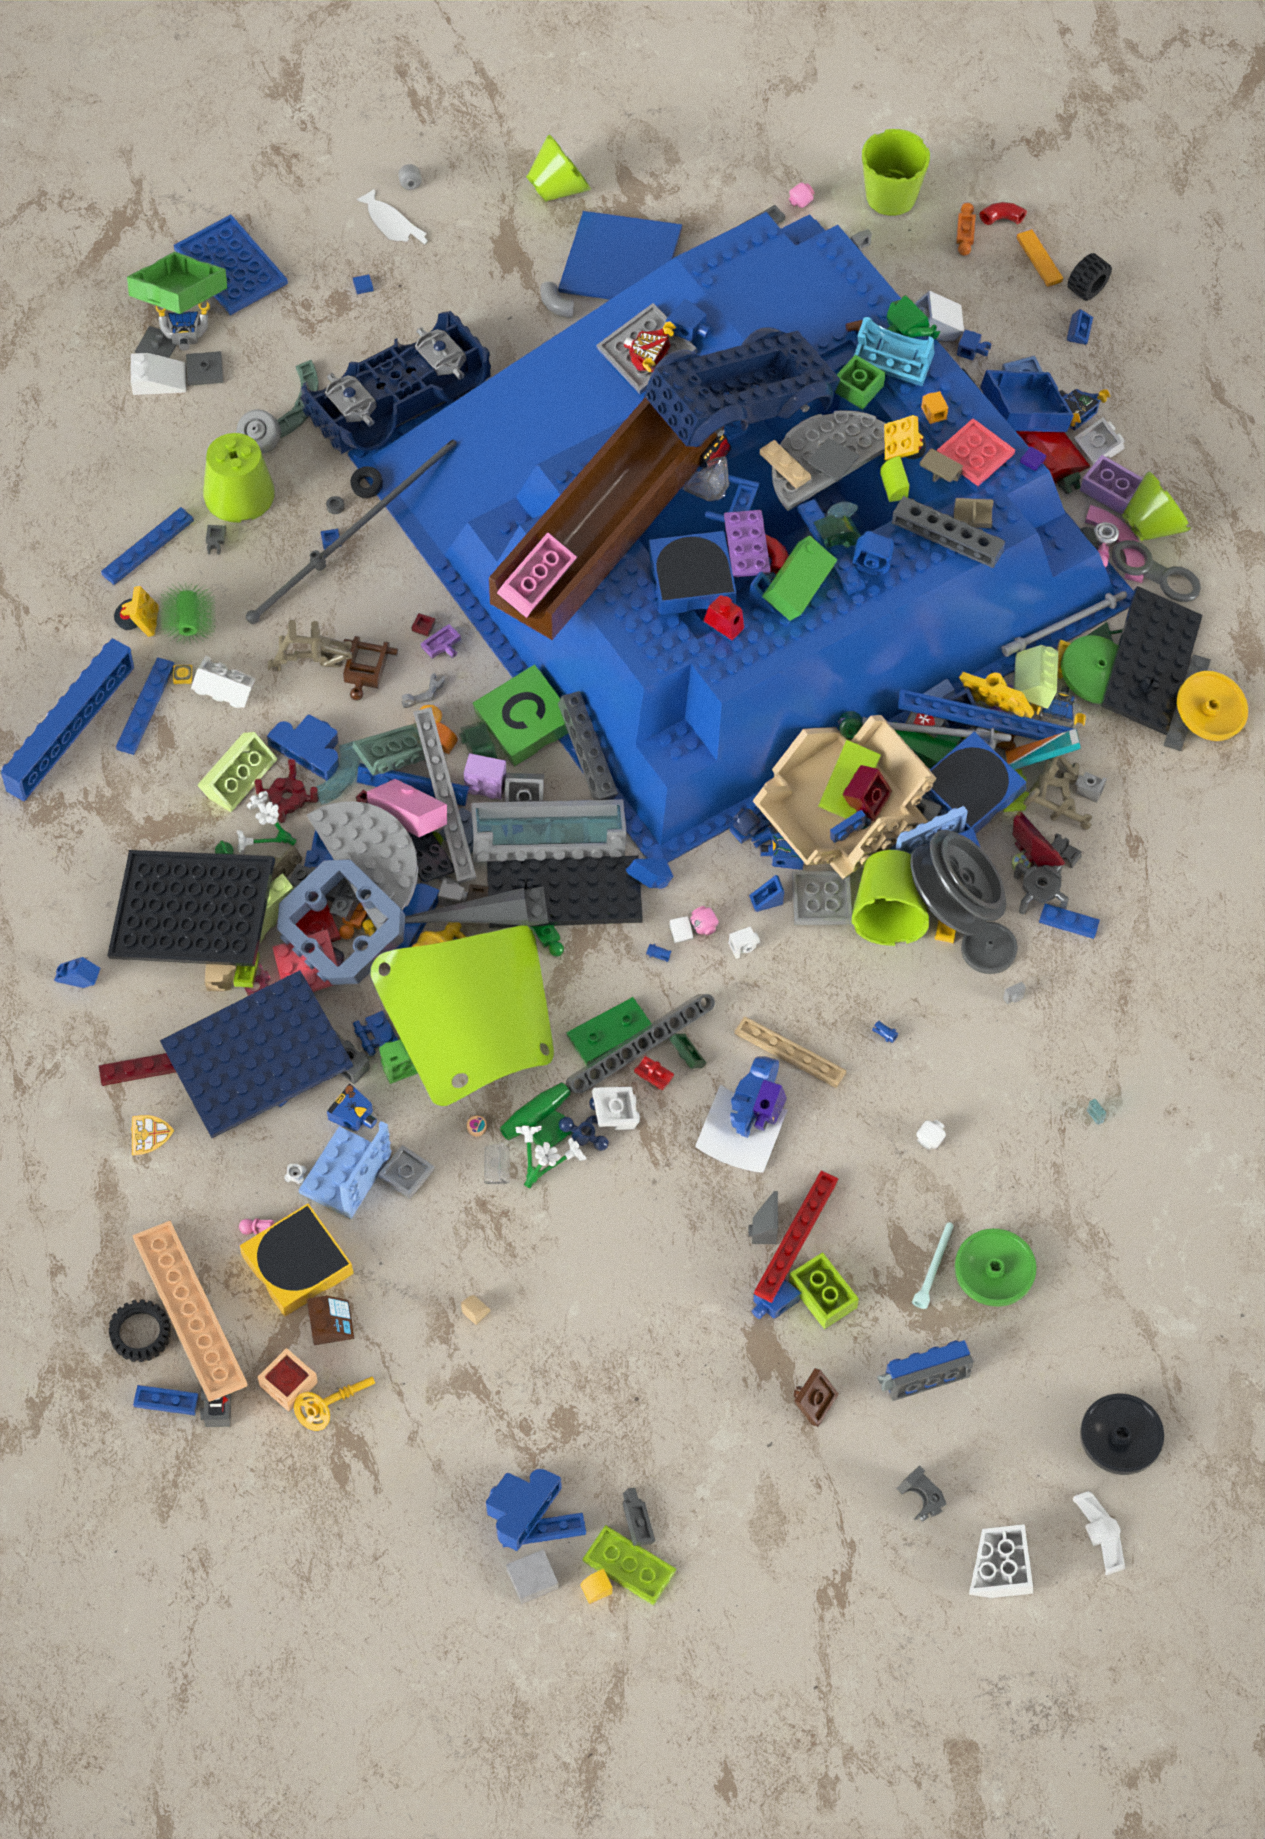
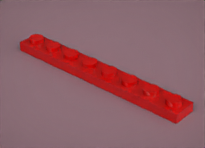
M822 1170L820 1171L759 1281L754 1295L771 1303L773 1302L836 1187L839 1178Z

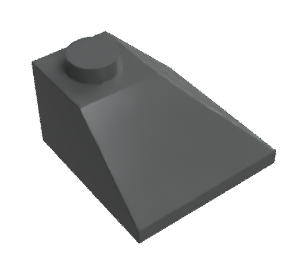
M773 1191L754 1215L752 1225H748V1237H752V1244H776L778 1191Z

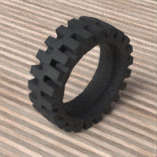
M140 1299V1302L132 1300V1304L125 1303L123 1308L119 1307L117 1309V1313L112 1315V1320L109 1322V1337L113 1348L124 1359L128 1360L129 1358L132 1362L136 1360L144 1362V1359L150 1361L152 1356L158 1357L160 1355L159 1352L165 1350V1345L168 1346L169 1338L171 1337L170 1323L165 1311L158 1304L154 1305L149 1300L145 1302V1300ZM136 1314L151 1315L158 1321L160 1326L157 1339L152 1344L143 1348H132L124 1344L120 1338V1329L124 1321Z

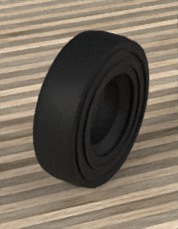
M364 466L352 474L350 484L357 496L371 498L381 491L383 479L377 469ZM364 477H371L373 479V484L368 488L360 486V481Z

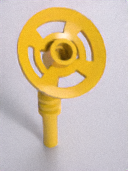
M371 1376L353 1385L348 1384L347 1387L339 1388V1391L324 1399L313 1392H303L294 1401L295 1415L306 1428L314 1431L322 1430L330 1421L328 1405L340 1399L345 1400V1397L349 1398L350 1395L354 1396L355 1392L375 1384L374 1378ZM307 1396L314 1397V1398H308L307 1400L303 1399L304 1397H307ZM301 1406H305L306 1413L308 1414L307 1418L304 1416ZM322 1419L324 1421L320 1424L313 1423L314 1421H320Z

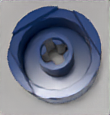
M872 531L865 532L863 536L858 538L855 547L853 564L857 565L856 569L867 575H877V572L887 573L890 569L894 551L893 540L889 537L877 535Z

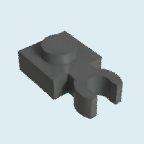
M207 526L206 544H208V554L211 553L212 549H217V555H220V544L224 545L226 526Z

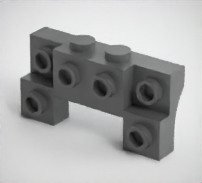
M297 864L291 878L287 879L296 888L316 868ZM344 877L325 895L328 901L333 902L329 911L334 917L337 915L344 917L346 921L350 922L360 901L357 899L346 878Z

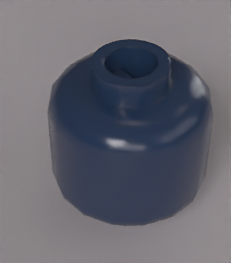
M742 808L732 818L734 820L733 827L743 836L749 834L753 836L760 829L758 825L761 819L750 808L745 810Z

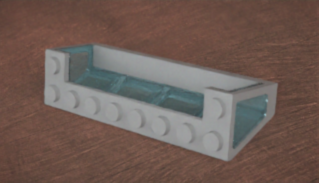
M623 799L472 803L473 862L524 861L525 859L544 860L548 858L556 860L574 858L578 860L583 857L595 859L605 856H625L626 823Z

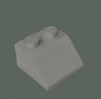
M506 773L505 802L543 801L544 774Z

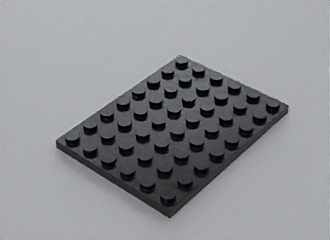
M129 850L107 956L110 959L255 967L275 858L273 856Z

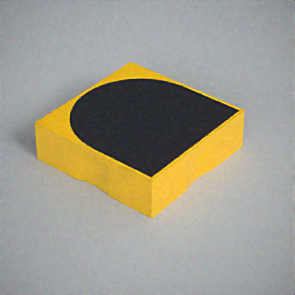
M308 1203L239 1245L242 1257L256 1277L264 1283L270 1297L284 1317L305 1305L308 1298H313L322 1291L332 1288L353 1274L351 1262Z

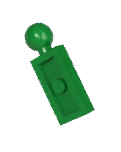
M553 925L531 927L543 948L549 946V952L552 956L559 957L563 954L564 946L558 942L561 940L560 935Z

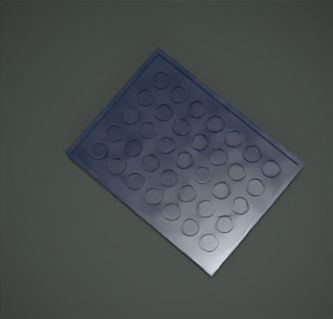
M301 970L160 1040L211 1139L353 1067V1063Z

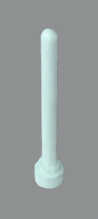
M948 1222L944 1228L921 1291H918L912 1300L913 1305L918 1308L926 1309L929 1305L930 1298L928 1293L954 1228L951 1222Z

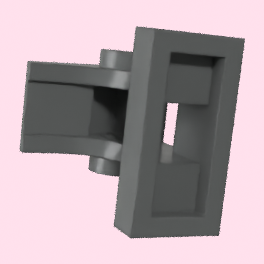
M919 1465L896 1489L901 1494L910 1491L915 1492L922 1498L923 1508L914 1520L920 1518L923 1522L929 1518L928 1514L933 1517L943 1512L941 1508L946 1505V1501L942 1491L923 1474L925 1470Z

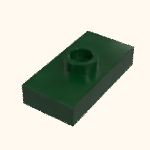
M674 1034L670 1038V1041L678 1050L679 1056L686 1061L691 1069L703 1068L706 1061L686 1034Z

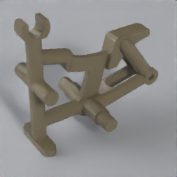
M290 620L288 622V633L286 636H279V650L275 658L267 662V668L271 670L272 667H277V671H281V664H286L287 661H297L299 658H313L314 662L320 661L321 666L339 668L343 664L342 660L352 658V652L345 651L352 648V643L350 641L342 642L320 636L318 621L311 622V637L297 635L296 622ZM296 642L311 645V651L299 652L296 650L294 654H287L290 643L294 644Z
M1063 755L1047 759L1042 773L1030 788V794L1025 798L1023 804L1028 806L1031 802H1035L1053 810L1054 812L1050 815L1052 821H1056L1061 815H1064L1079 822L1080 826L1085 830L1092 826L1091 823H1088L1092 819L1090 814L1082 816L1076 813L1075 801L1071 798L1069 792V784H1074L1078 779L1079 764L1075 762L1071 765ZM1057 771H1059L1062 774V777L1056 778L1054 776ZM1048 785L1061 788L1063 797L1061 805L1046 799Z

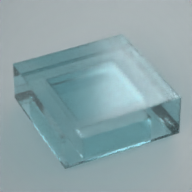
M1095 1098L1089 1101L1087 1112L1096 1124L1100 1125L1104 1122L1107 1113Z

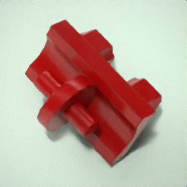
M644 1056L640 1064L634 1069L635 1074L662 1091L674 1077V1073L661 1066L660 1062H655L647 1056Z

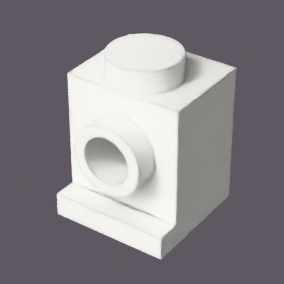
M751 926L729 934V945L736 959L740 958L741 953L751 952L756 948V944L760 943L758 934L753 932Z

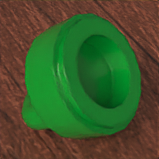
M221 840L215 847V854H234L233 846Z

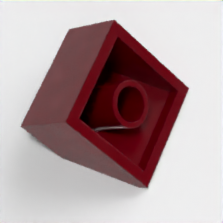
M860 765L842 795L849 806L857 811L862 810L868 819L875 821L893 791L879 769Z

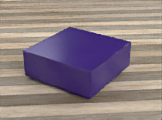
M1030 447L1021 457L1020 463L1036 471L1046 459V455Z

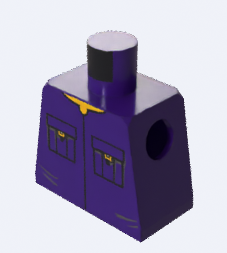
M763 1080L753 1107L757 1118L754 1124L755 1128L765 1131L768 1123H776L787 1100L782 1085Z

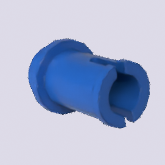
M771 826L765 827L762 832L752 836L751 841H754V846L758 848L760 845L771 840V835L776 833Z
M654 943L649 944L646 955H649V958L655 957L668 962L672 951L658 947Z
M879 1020L875 1023V1027L872 1029L873 1032L885 1038L886 1042L893 1043L898 1036L896 1029L889 1028Z

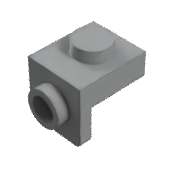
M867 229L856 233L850 239L862 252V248L871 245L872 233Z

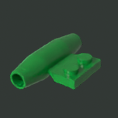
M561 1082L539 1093L516 1110L499 1128L500 1132L509 1141L522 1134L517 1133L515 1127L529 1126L531 1128L542 1126L541 1130L533 1134L534 1143L543 1147L544 1142H548L550 1149L555 1147L573 1133L560 1130L559 1121L565 1115L556 1111L571 1095L570 1090Z

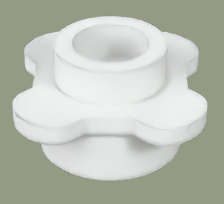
M289 1164L287 1166V1174L284 1176L285 1181L302 1184L304 1182V1173L307 1171L306 1167L299 1164Z

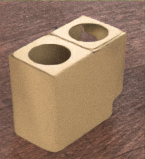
M206 964L205 986L207 991L231 990L232 985H234L233 981L237 966Z

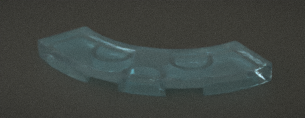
M354 741L339 745L341 759L336 772L326 782L315 786L318 789L321 805L339 797L354 781L360 763V757L352 747Z

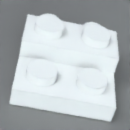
M1104 417L1074 437L1093 465L1101 455L1112 458L1125 449L1123 445L1125 440L1120 433L1116 434L1114 432L1116 430L1111 421L1107 422Z
M602 1087L593 1089L592 1094L599 1127L615 1126V1130L634 1129L640 1116L639 1112H636V1096L633 1094L632 1087Z

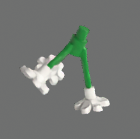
M267 791L260 792L258 797L253 795L250 798L252 801L247 806L250 810L259 808L261 813H257L255 816L259 823L262 825L266 824V822L274 824L279 832L276 838L253 839L245 838L243 831L237 830L239 841L237 848L240 855L244 854L246 846L253 845V843L283 842L294 846L297 841L277 822V817L279 816L277 811L279 809L278 805L275 804L273 806L272 802L267 803V805L265 804L268 800Z
M529 1126L515 1127L517 1133L525 1135V1143H527L528 1173L524 1186L531 1188L538 1178L566 1159L569 1160L575 1156L579 1161L586 1160L585 1155L578 1149V1142H574L570 1138L568 1140L570 1150L565 1152L562 1157L559 1154H555L557 1152L555 1147L550 1149L548 1142H544L543 1147L537 1145L535 1157L539 1159V1164L537 1167L532 1166L531 1142H533V1134L541 1130L542 1126L531 1128ZM547 1163L549 1164V1166L540 1170L542 1166H545Z

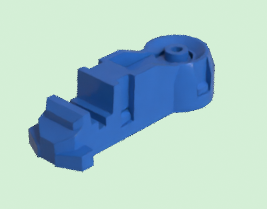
M757 1056L752 1063L750 1072L740 1080L731 1099L732 1110L738 1113L731 1112L730 1114L731 1125L736 1128L737 1134H741V1136L746 1138L749 1137L750 1129L756 1119L753 1107L763 1080L775 1082L779 1069L778 1060L767 1056Z

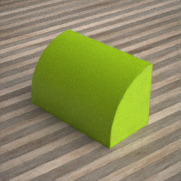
M897 456L886 461L880 470L889 502L899 501L903 496L908 498L909 483L901 458Z

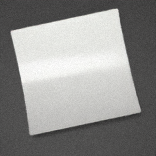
M720 1085L695 1147L731 1166L763 1173L788 1110L782 1109L776 1123H768L765 1131L754 1127L755 1119L750 1129L749 1137H743L741 1134H737L736 1128L731 1125V1112L738 1113L732 1110L731 1099L735 1093Z

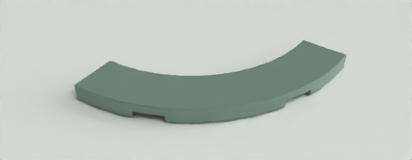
M312 360L295 366L300 378L301 387L307 381L309 389L317 391L318 377ZM301 390L292 410L278 419L281 428L280 438L296 430L308 418L303 412L304 403L301 400Z

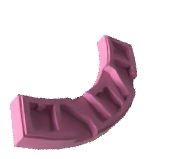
M1090 505L1086 523L1094 526L1102 522L1112 523L1119 531L1117 543L1124 540L1139 542L1135 534L1123 521L1108 511ZM1132 548L1122 549L1125 555V563L1128 566L1141 567L1145 565L1144 556L1139 551ZM1125 573V579L1142 583L1143 575L1135 576Z

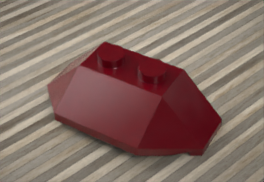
M1020 810L1014 817L1012 836L1016 840L1014 845L1020 852L1024 850L1025 853L1023 855L1030 863L1033 861L1038 867H1043V865L1063 866L1066 864L1057 850Z

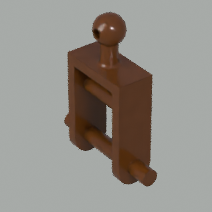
M355 636L353 640L344 639L343 642L350 641L352 643V648L350 649L352 658L347 659L343 677L345 683L355 684V688L350 691V697L353 700L359 701L363 698V686L378 689L388 654L398 655V648L390 647L389 642L384 641L382 646L361 642L359 636ZM358 650L379 652L380 656L377 666L355 663ZM352 670H357V671H362V672H367V673H373L374 675L365 674V673H360V672H355V671H352Z

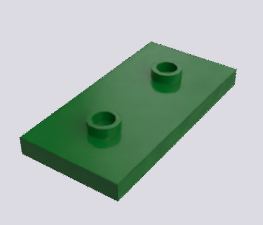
M631 997L566 1032V1035L585 1064L588 1065L652 1023L634 997Z

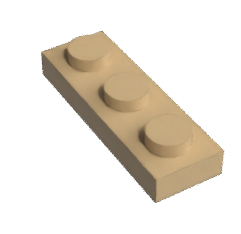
M775 440L760 449V455L796 489L811 479V474Z

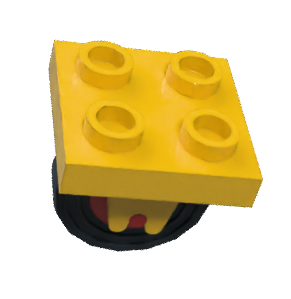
M912 415L884 424L885 460L888 461L897 456L915 460L924 455L926 442L923 433L918 428L917 416Z
M141 586L134 587L133 598L123 601L116 608L114 620L124 630H132L139 627L148 637L155 636L159 605Z

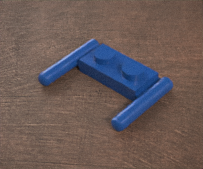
M721 473L719 475L720 480L739 485L729 512L750 511L760 483ZM711 511L705 512L706 518L725 523L724 515Z

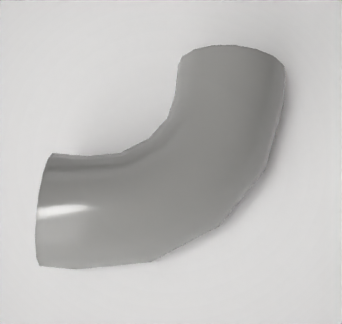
M542 283L540 287L541 298L547 309L556 315L573 318L574 300L561 298L557 293L558 287L555 283Z

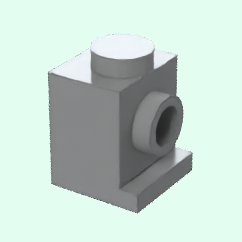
M1085 772L1084 776L1079 775L1075 785L1078 786L1076 794L1097 803L1107 779L1104 777L1101 779Z
M443 879L438 895L439 905L450 906L467 902L468 892L464 890V887L458 884H447V880Z

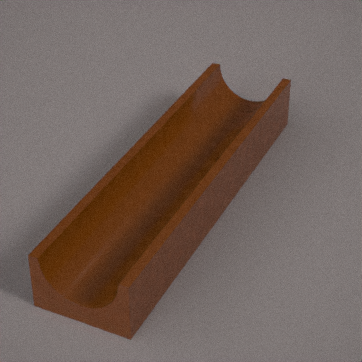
M645 397L489 577L490 604L553 640L699 468L700 455L716 438L717 434L715 432L711 434L699 447L686 446ZM549 533L577 558L526 618L497 592L543 537Z

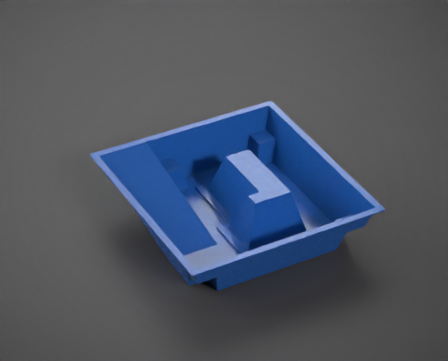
M765 212L674 257L455 402H446L396 427L391 438L381 447L367 451L358 449L348 451V457L357 469L370 466L379 471L383 479V486L377 496L380 500H383L450 440L453 439L457 442L455 447L392 500L386 508L512 678L535 664L560 699L563 695L580 691L618 792L614 800L623 799L626 832L646 859L665 858L667 863L730 829L734 822L732 818L742 808L744 810L750 808L753 812L759 809L753 802L754 798L764 787L765 783L774 778L772 769L803 729L836 727L839 730V718L847 711L859 713L862 720L863 717L869 718L870 716L882 715L887 722L906 723L911 711L898 709L899 692L901 689L924 694L946 679L949 680L954 689L963 686L959 678L963 672L986 679L991 673H999L1002 677H1005L1015 671V657L1021 651L1006 657L1002 652V646L1015 641L1017 637L1026 638L1105 600V595L1108 593L1113 596L1122 591L1127 593L1126 598L1116 602V608L1112 609L1107 606L1028 644L1025 650L1039 645L1056 649L1060 640L1068 642L1128 609L1134 593L1133 589L1109 561L1108 565L1104 566L1097 549L1064 510L1050 471L1043 463L1036 471L1020 463L1021 457L1029 449L1028 445L937 339H934L935 353L923 386L885 375L883 388L863 410L834 393L833 402L829 410H825L822 406L823 403L819 399H815L807 403L809 406L807 412H803L799 408L788 419L776 416L748 424L746 431L742 430L741 421L725 425L724 434L731 445V451L712 473L699 466L553 640L490 604L489 577L645 398L646 391L640 395L597 349L596 345L652 303L666 317L684 299H687L706 313V326L711 328L709 336L705 338L698 334L693 341H690L697 348L696 354L700 356L741 346L751 333L763 327L776 328L785 333L798 330L836 375L853 358L858 346L857 336L859 331L847 332L846 323L870 317L875 324L885 329L889 327L887 321L889 306L891 302L900 300L901 297L839 225L825 231L810 214L780 229L769 214ZM929 336L916 337L914 339L929 340ZM882 339L879 340V343H878V346H877L876 350L879 349V346H880V343H881V340H882ZM755 384L751 385L752 388L759 387ZM940 391L948 406L947 419L929 424L921 408L923 396L929 393ZM725 392L723 395H724V396H727V395H730V394L727 393V392ZM834 411L867 413L876 416V419L886 424L912 415L917 416L918 428L924 435L926 450L923 456L915 460L906 457L901 458L909 483L908 498L914 499L916 502L929 506L954 518L956 498L992 499L991 528L977 529H981L1005 541L1001 557L995 567L991 568L892 524L893 512L901 500L889 502L880 474L882 465L887 461L885 460L884 452L844 476L838 482L836 481L798 504L801 505L814 499L816 500L852 562L857 540L865 532L872 531L877 535L889 537L893 540L894 551L890 569L887 573L877 572V575H867L857 569L865 583V589L848 595L835 572L831 569L802 614L790 621L777 609L775 612H771L749 601L750 585L757 575L733 577L737 593L736 605L742 609L744 629L732 641L704 622L708 609H695L683 613L660 615L656 595V581L652 574L649 558V540L718 531H724L726 537L725 523L705 517L706 511L722 515L728 513L739 485L720 480L719 475L721 473L760 483L750 511H762L765 534L777 539L786 548L789 556L798 542L809 535L814 539L798 512V505L787 511L780 502L773 485L772 465L760 455V449L773 440L780 445L785 435L800 422L818 414H822V416L834 414ZM973 418L1015 449V454L979 486L962 474L958 481L952 480V482H949L939 477L934 482V473L920 466V461L931 448L934 450L939 449ZM364 477L371 486L373 479L371 477ZM771 573L765 575L770 582L775 578ZM568 733L558 740L583 773Z

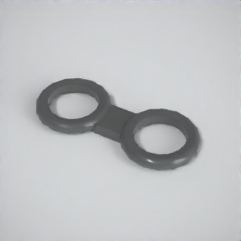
M1124 540L1113 547L1112 559L1118 569L1126 574L1143 575L1157 584L1160 583V588L1170 599L1178 602H1189L1199 595L1201 590L1200 581L1189 569L1177 566L1166 568L1153 560V556L1146 546L1134 540ZM1126 548L1139 551L1145 558V565L1141 567L1128 566L1120 558V551ZM1171 575L1186 577L1192 584V592L1188 594L1175 592L1168 585L1167 578Z

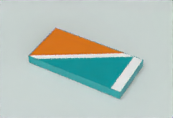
M1077 729L1016 747L1011 751H1005L1006 762L1015 770L1079 750L1081 745Z

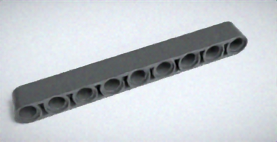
M698 994L569 1076L566 1080V1086L572 1093L587 1091L711 1011L715 1006L713 996L710 994ZM703 998H705L706 1000V1006L704 1008L701 1005V1000ZM687 1008H689L691 1011V1014L688 1018L685 1015V1011ZM671 1018L675 1020L673 1028L669 1024ZM656 1028L659 1030V1036L657 1038L654 1036V1030ZM640 1038H642L644 1042L642 1048L638 1046V1040ZM624 1048H626L628 1052L626 1058H623L622 1051ZM608 1059L612 1061V1066L609 1069L606 1066ZM592 1069L596 1071V1076L594 1079L590 1077V1071ZM576 1079H578L580 1082V1086L578 1089L574 1087V1082Z

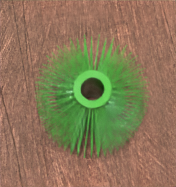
M188 585V590L187 588L185 591L184 589H182L183 591L177 589L180 592L179 594L175 591V593L169 595L173 599H166V597L165 599H160V601L168 600L160 604L166 605L162 608L165 612L160 613L165 616L164 618L160 617V619H165L161 623L166 624L167 627L172 626L170 627L172 629H169L170 631L175 630V633L178 630L179 635H185V638L192 635V638H194L193 635L196 632H204L207 627H210L209 629L216 627L215 625L208 626V624L212 625V622L215 623V621H210L214 616L206 618L211 614L207 611H211V608H216L211 607L212 603L215 604V602H210L212 599H206L209 602L204 601L208 596H201L204 593L203 591L200 594L197 593L199 590L194 592V589L190 591Z

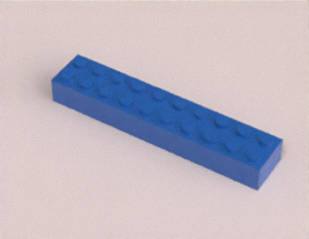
M113 638L104 644L101 652L93 657L87 669L81 672L77 681L70 685L67 693L59 698L57 705L49 710L42 723L36 726L32 735L25 739L22 747L16 750L12 759L2 767L1 775L6 792L25 802L132 672L134 663L130 647Z

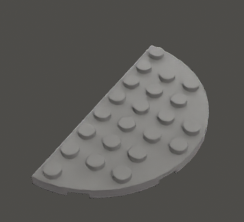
M834 411V414L815 415L793 427L785 435L780 446L811 474V479L796 489L772 466L774 489L786 510L789 511L836 482V480L807 464V461L827 438L834 440L859 455V458L841 477L843 478L885 452L884 424L886 423L876 419V416L867 413Z
M354 801L329 804L307 814V817L334 860L350 859L401 910L408 906L418 878L417 853L409 833L393 815L372 804ZM348 881L349 885L356 894L357 889ZM371 894L366 895L365 899H368ZM364 907L377 930L388 920L377 908L367 909Z

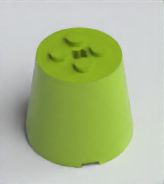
M886 129L883 133L873 134L865 142L862 148V166L866 200L869 206L876 212L883 215L896 216L908 212L914 206L930 163L929 148L923 143L921 137L903 129Z
M228 433L216 438L209 445L206 453L203 487L204 501L208 510L224 521L241 523V520H254L270 508L275 497L274 483L259 445L253 438L241 433Z
M884 850L871 855L865 862L851 922L855 927L856 933L867 941L886 946H895V943L904 941L908 944L921 938L928 930V908L915 887L911 871V854L907 852Z

